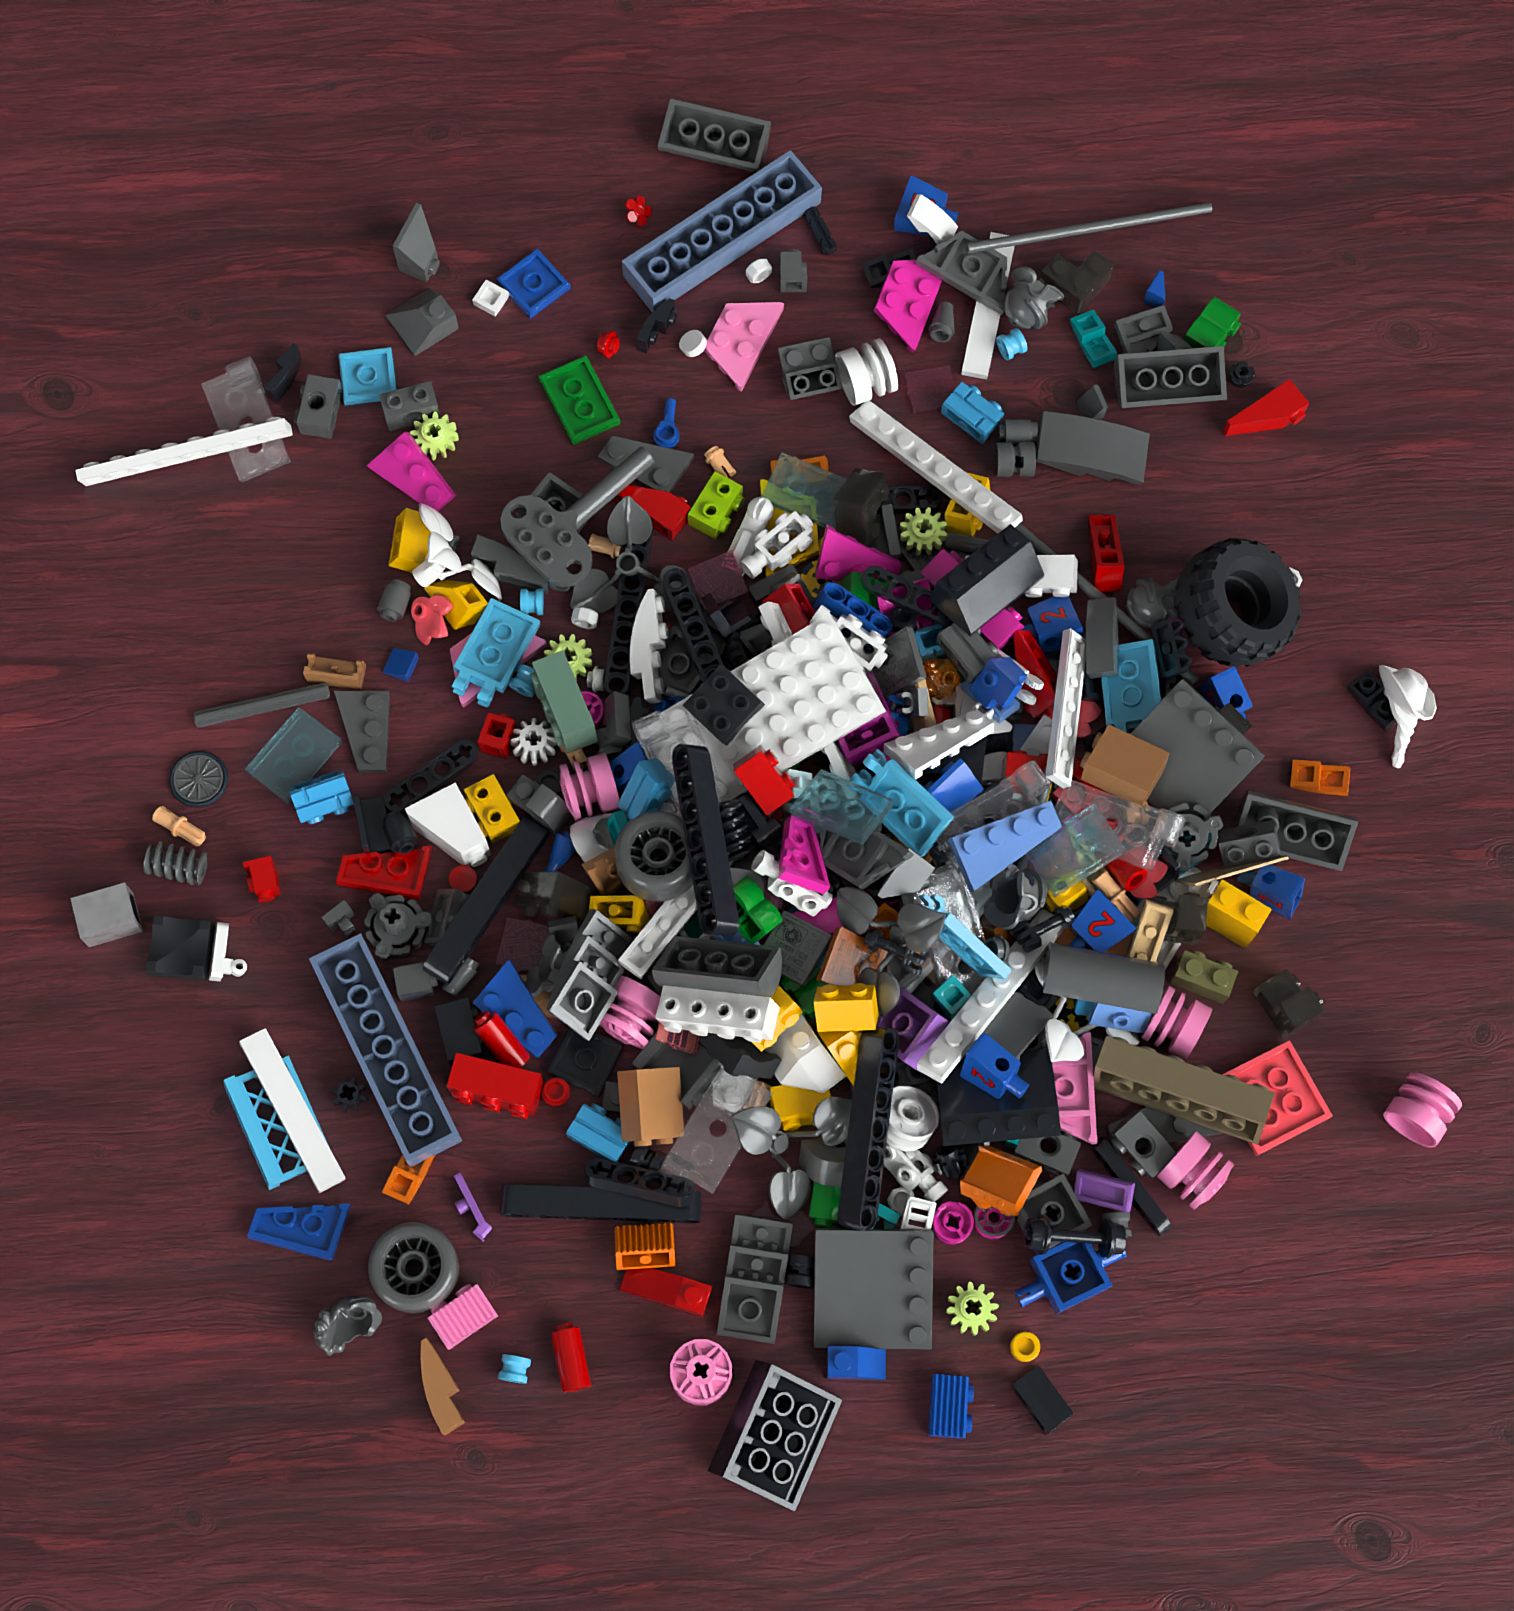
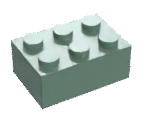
M562 650L532 662L534 672L530 673L532 685L538 699L540 698L542 709L548 723L550 722L552 733L558 747L564 746L568 754L598 742L593 719L564 651Z

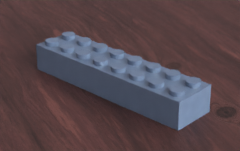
M790 150L622 260L623 277L653 313L656 308L669 298L676 300L804 215L807 209L821 203L822 187Z
M361 933L309 958L408 1165L412 1167L462 1142L463 1140Z

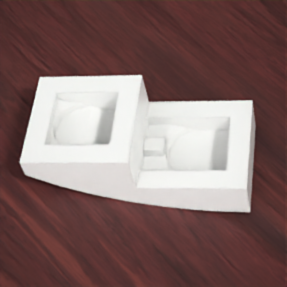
M921 194L916 195L907 214L913 225L919 232H928L937 245L950 240L958 228L956 223L932 201Z

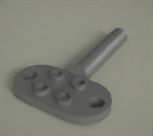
M640 446L565 511H556L549 503L536 496L526 495L513 499L503 509L500 519L504 537L551 584L560 587L577 585L588 576L593 563L591 548L579 535V527L652 466L654 459L645 448ZM516 508L526 510V515L519 519L514 518L511 513ZM574 563L582 567L580 573L575 575L567 572V567Z

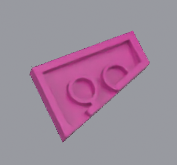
M826 524L815 570L816 578L842 582V579L849 573H864L870 566H878L899 575L901 568L899 560L873 547L869 548L857 542L855 538L849 535L845 536ZM874 573L872 577L878 579L879 575Z

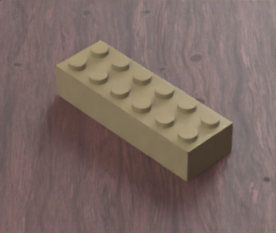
M1106 1036L1094 1071V1089L1257 1145L1275 1094L1263 1085H1251L1242 1082L1236 1076L1215 1073L1207 1066H1194L1185 1063L1183 1059L1177 1056L1167 1057L1158 1054L1150 1047H1138L1129 1044L1127 1040L1120 1037L1111 1038Z

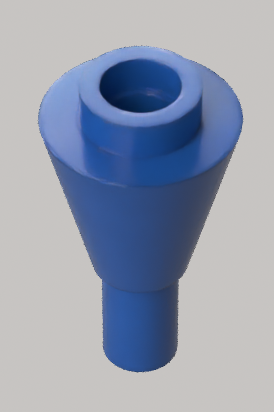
M566 831L562 835L556 833L549 858L550 862L541 877L550 882L558 868L576 852L570 833Z

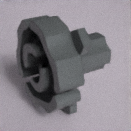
M1187 801L1174 804L1169 810L1161 808L1155 815V818L1158 820L1156 839L1159 842H1163V828L1167 826L1166 838L1171 849L1165 842L1162 846L1180 865V870L1188 871L1191 863L1206 859L1208 857L1207 848L1202 849L1208 841V833L1211 832L1212 835L1209 848L1214 849L1217 846L1218 830L1223 827L1220 816H1211V812L1201 803H1195L1193 810L1200 812L1205 820L1192 813H1182L1174 816L1179 810L1189 809ZM1185 830H1188L1190 835H1195L1191 839L1181 837Z
M376 893L369 898L372 908L369 910L364 924L366 929L369 930L366 932V938L374 948L376 956L387 959L389 955L396 959L409 957L412 953L409 945L402 948H394L393 945L409 942L416 929H418V936L412 944L415 949L422 947L426 935L425 928L432 925L431 913L423 912L415 900H409L407 902L409 907L405 906L406 902L402 895L384 898L381 894ZM394 919V924H390L389 921ZM373 922L376 935L381 940L380 942L376 941L372 935Z

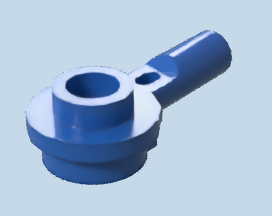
M668 398L665 401L663 421L660 422L653 433L654 442L657 446L672 448L679 442V431L674 423L675 399Z

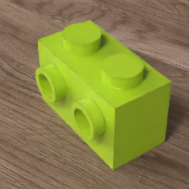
M715 471L689 511L688 525L716 540L720 532L725 533L731 523L730 516L733 511L738 512L745 500L743 497V486Z

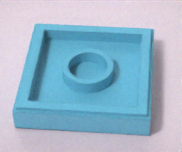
M391 347L338 354L345 406L381 401L379 394L397 390Z

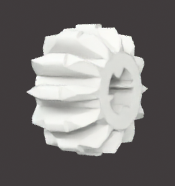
M533 718L529 726L525 721H522V730H513L515 738L511 739L510 743L511 746L515 747L513 750L514 756H521L522 763L525 764L531 759L532 765L536 766L537 759L541 758L542 762L547 763L546 754L555 755L556 752L553 747L557 743L553 737L552 728L547 729L548 724L545 720L537 725L536 719ZM531 739H538L537 745L532 746Z

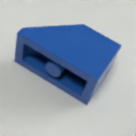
M828 1346L827 1379L886 1380V1349L858 1346Z

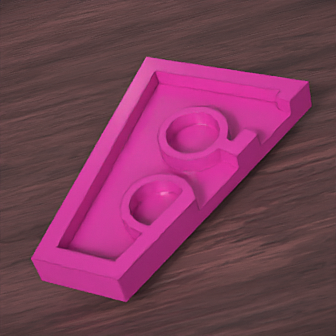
M404 432L367 465L368 468L411 498L432 507L436 511H440L456 497V494L409 432Z
M790 815L784 821L778 879L824 894L830 888L814 824Z

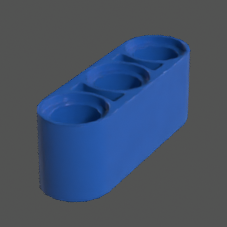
M829 582L825 584L812 604L815 613L823 605L837 619L842 614L846 616L852 614L863 623L861 627L868 632L874 630L884 638L887 637L893 627L886 615L837 583ZM843 628L841 630L842 632L851 636V631L848 628ZM871 644L864 645L867 648H873Z

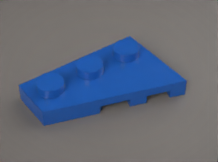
M510 958L473 1001V1004L482 1012L485 1010L489 1012L496 1011L521 1044L539 1058L556 1038L557 1033L541 1007L538 1006L528 991L525 981L520 977L515 968L516 966Z
M349 1203L339 1204V1206L312 1205V1207L293 1208V1206L257 1208L247 1236L251 1240L333 1261L351 1205Z

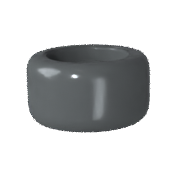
M652 811L633 818L624 826L616 841L615 862L620 880L631 893L644 900L662 902L683 895L693 886L682 817L670 812ZM655 857L665 858V860L659 862L653 861L652 859Z
M405 1222L388 1229L376 1241L369 1256L368 1275L374 1291L388 1306L404 1313H423L430 1311L451 1295L458 1280L459 1260L453 1244L439 1229L422 1222ZM413 1262H421L423 1266L422 1272L418 1276H409V1265Z

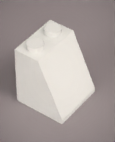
M456 783L405 808L413 829L461 865L477 867L486 862L487 857L491 855L487 840Z

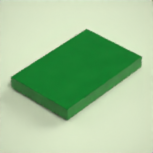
M586 355L538 376L539 382L572 445L621 424L619 416Z

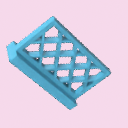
M286 1056L282 1060L324 1137L289 1056ZM254 1070L236 1078L234 1075L224 1079V1088L268 1190L280 1186V1183L307 1172L304 1165L300 1166L302 1161L297 1153L285 1149L289 1140L288 1134L282 1147L269 1143L267 1137L271 1128L284 1133L287 1132L283 1126L274 1123L277 1116L275 1111L270 1122L258 1118L256 1111L260 1102L270 1106L272 1104L270 1100L263 1098L265 1092L263 1087L259 1096L247 1092L243 1083L253 1078L258 1080ZM250 1098L256 1100L254 1107ZM261 1124L268 1126L266 1132H264ZM273 1150L279 1152L277 1159L274 1155ZM282 1154L298 1159L295 1169L284 1174L282 1173L279 1166Z

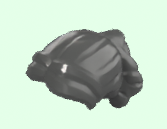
M367 1296L342 1297L335 1301L331 1307H325L319 1312L318 1319L314 1322L315 1329L313 1334L316 1339L315 1342L326 1352V1355L330 1356L334 1352H343L345 1343L351 1342L354 1338L361 1335L372 1336L382 1322V1315L375 1302Z

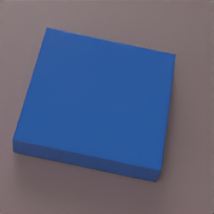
M538 249L531 252L497 278V283L501 288L509 292L511 299L530 319L571 289L570 283Z

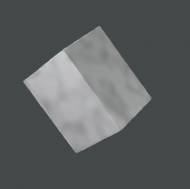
M125 882L70 898L80 938L88 947L143 932L134 894Z

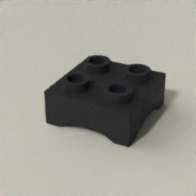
M720 664L682 706L722 744L727 746L741 728L765 704L725 666Z
M154 915L151 946L145 971L151 976L206 981L214 924L211 920H187Z
M708 1033L707 1036H701L699 1040L707 1049L708 1055L717 1059L724 1066V1071L735 1077L744 1075L753 1079H758V1077L771 1079L782 1061L777 1054L769 1053L765 1050L761 1052L751 1041L744 1039V1037L735 1036L734 1039H725L717 1034Z

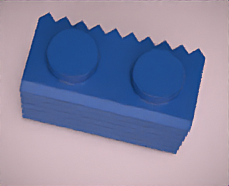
M939 1374L931 1376L928 1436L964 1439L966 1438V1432L971 1433L972 1415L967 1414V1403L973 1402L974 1384H969V1377Z

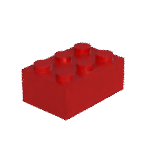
M456 1053L447 1088L452 1097H455V1102L471 1106L472 1102L483 1104V1109L499 1113L500 1109L511 1111L510 1115L513 1117L527 1119L528 1116H536L544 1082L540 1073Z

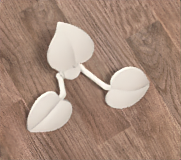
M420 503L418 506L421 519L431 533L428 537V555L425 557V561L412 571L416 581L421 586L428 587L438 578L442 581L448 576L469 570L472 572V576L477 583L500 601L502 599L501 589L491 569L477 559L472 560L471 564L461 566L459 557L447 542L453 540V532L449 523L438 511ZM446 567L451 569L446 572L443 571Z
M1044 957L1035 966V973L1042 986ZM1060 996V1001L1053 1013V1019L1046 1023V1033H1041L1043 1037L1041 1048L1049 1050L1051 1062L1080 1060L1084 1056V1049L1077 1036L1097 1027L1095 1025H1087L1072 1033L1070 1027L1065 1022L1057 1020L1067 1000V997ZM1105 1027L1106 1033L1111 1038L1120 1037L1135 1046L1140 1043L1137 1032Z

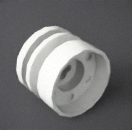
M880 338L871 341V345L868 342L861 345L862 357L854 347L838 352L835 355L843 390L853 406L872 400V388L879 397L885 395L886 391L892 393L898 390L894 361L885 343Z

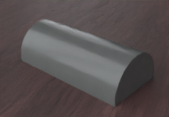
M670 99L658 142V150L756 173L762 169L765 160L771 122Z
M1224 346L1116 355L1114 362V388L1119 408L1227 400Z
M1246 790L1240 804L1235 827L1274 819L1281 855L1338 871L1343 870L1358 825L1357 817Z
M675 936L653 967L652 974L657 985L662 987L666 985L771 997L779 985L782 971V954L780 947Z
M1049 942L1044 956L1043 993L1157 1014L1163 992L1165 966L1164 963Z

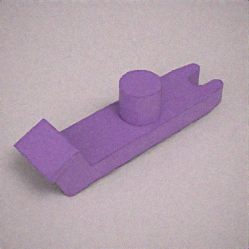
M459 1172L454 1177L465 1198L455 1202V1205L460 1215L471 1209L479 1224L473 1231V1234L484 1242V1238L492 1230V1227L485 1221L463 1176Z

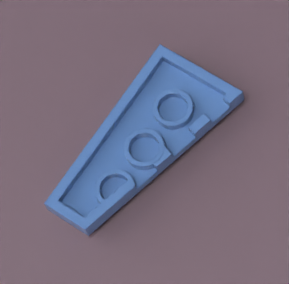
M1048 801L957 835L948 841L968 889L972 893L1060 829L1062 825L1052 802Z

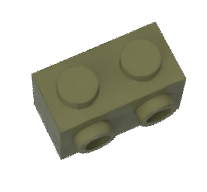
M1184 950L1178 959L1170 984L1224 1004L1230 996L1238 971L1232 969V965L1220 960L1214 962L1206 959V956L1199 951L1189 950L1188 952Z

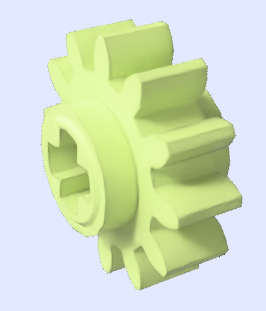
M435 411L431 419L426 414H422L423 423L414 421L416 430L410 431L411 436L426 455L427 453L431 454L432 460L436 459L437 453H441V456L446 458V449L455 451L453 442L459 440L458 433L455 432L457 430L455 422L449 423L448 415H444L439 419Z
M929 507L926 509L925 514H922L919 508L915 509V516L906 513V522L900 523V530L902 531L900 541H908L907 551L915 547L916 555L919 556L922 549H925L928 555H931L932 547L938 550L941 549V541H945L947 538V533L944 531L947 527V522H939L941 513H936L932 516Z
M561 634L559 636L560 643L558 644L551 640L550 647L552 651L545 650L544 656L547 657L563 650L565 655L570 656L572 659L568 663L576 682L578 673L586 677L587 674L584 667H592V660L589 659L592 652L590 648H585V640L582 639L576 643L574 634L570 636L569 641H566L565 637Z
M969 1282L966 1287L967 1291H964L960 1286L956 1287V1293L959 1295L958 1298L955 1296L948 1297V1301L953 1303L954 1307H949L946 1313L955 1315V1318L950 1322L951 1325H956L958 1322L962 1324L960 1333H964L967 1327L971 1328L972 1335L976 1336L979 1326L982 1330L988 1331L989 1325L986 1321L995 1322L997 1320V1317L991 1314V1311L996 1310L999 1305L995 1303L990 1304L989 1300L993 1298L994 1292L985 1295L983 1293L985 1289L984 1284H981L977 1290H974L973 1283ZM969 1302L971 1305L976 1303L979 1306L977 1310L979 1315L976 1316L974 1313L968 1314L965 1310L968 1307L966 1303Z

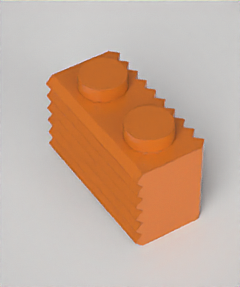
M652 1223L650 1226L648 1224L644 1226L641 1224L639 1226H616L615 1254L617 1270L675 1266L673 1224Z

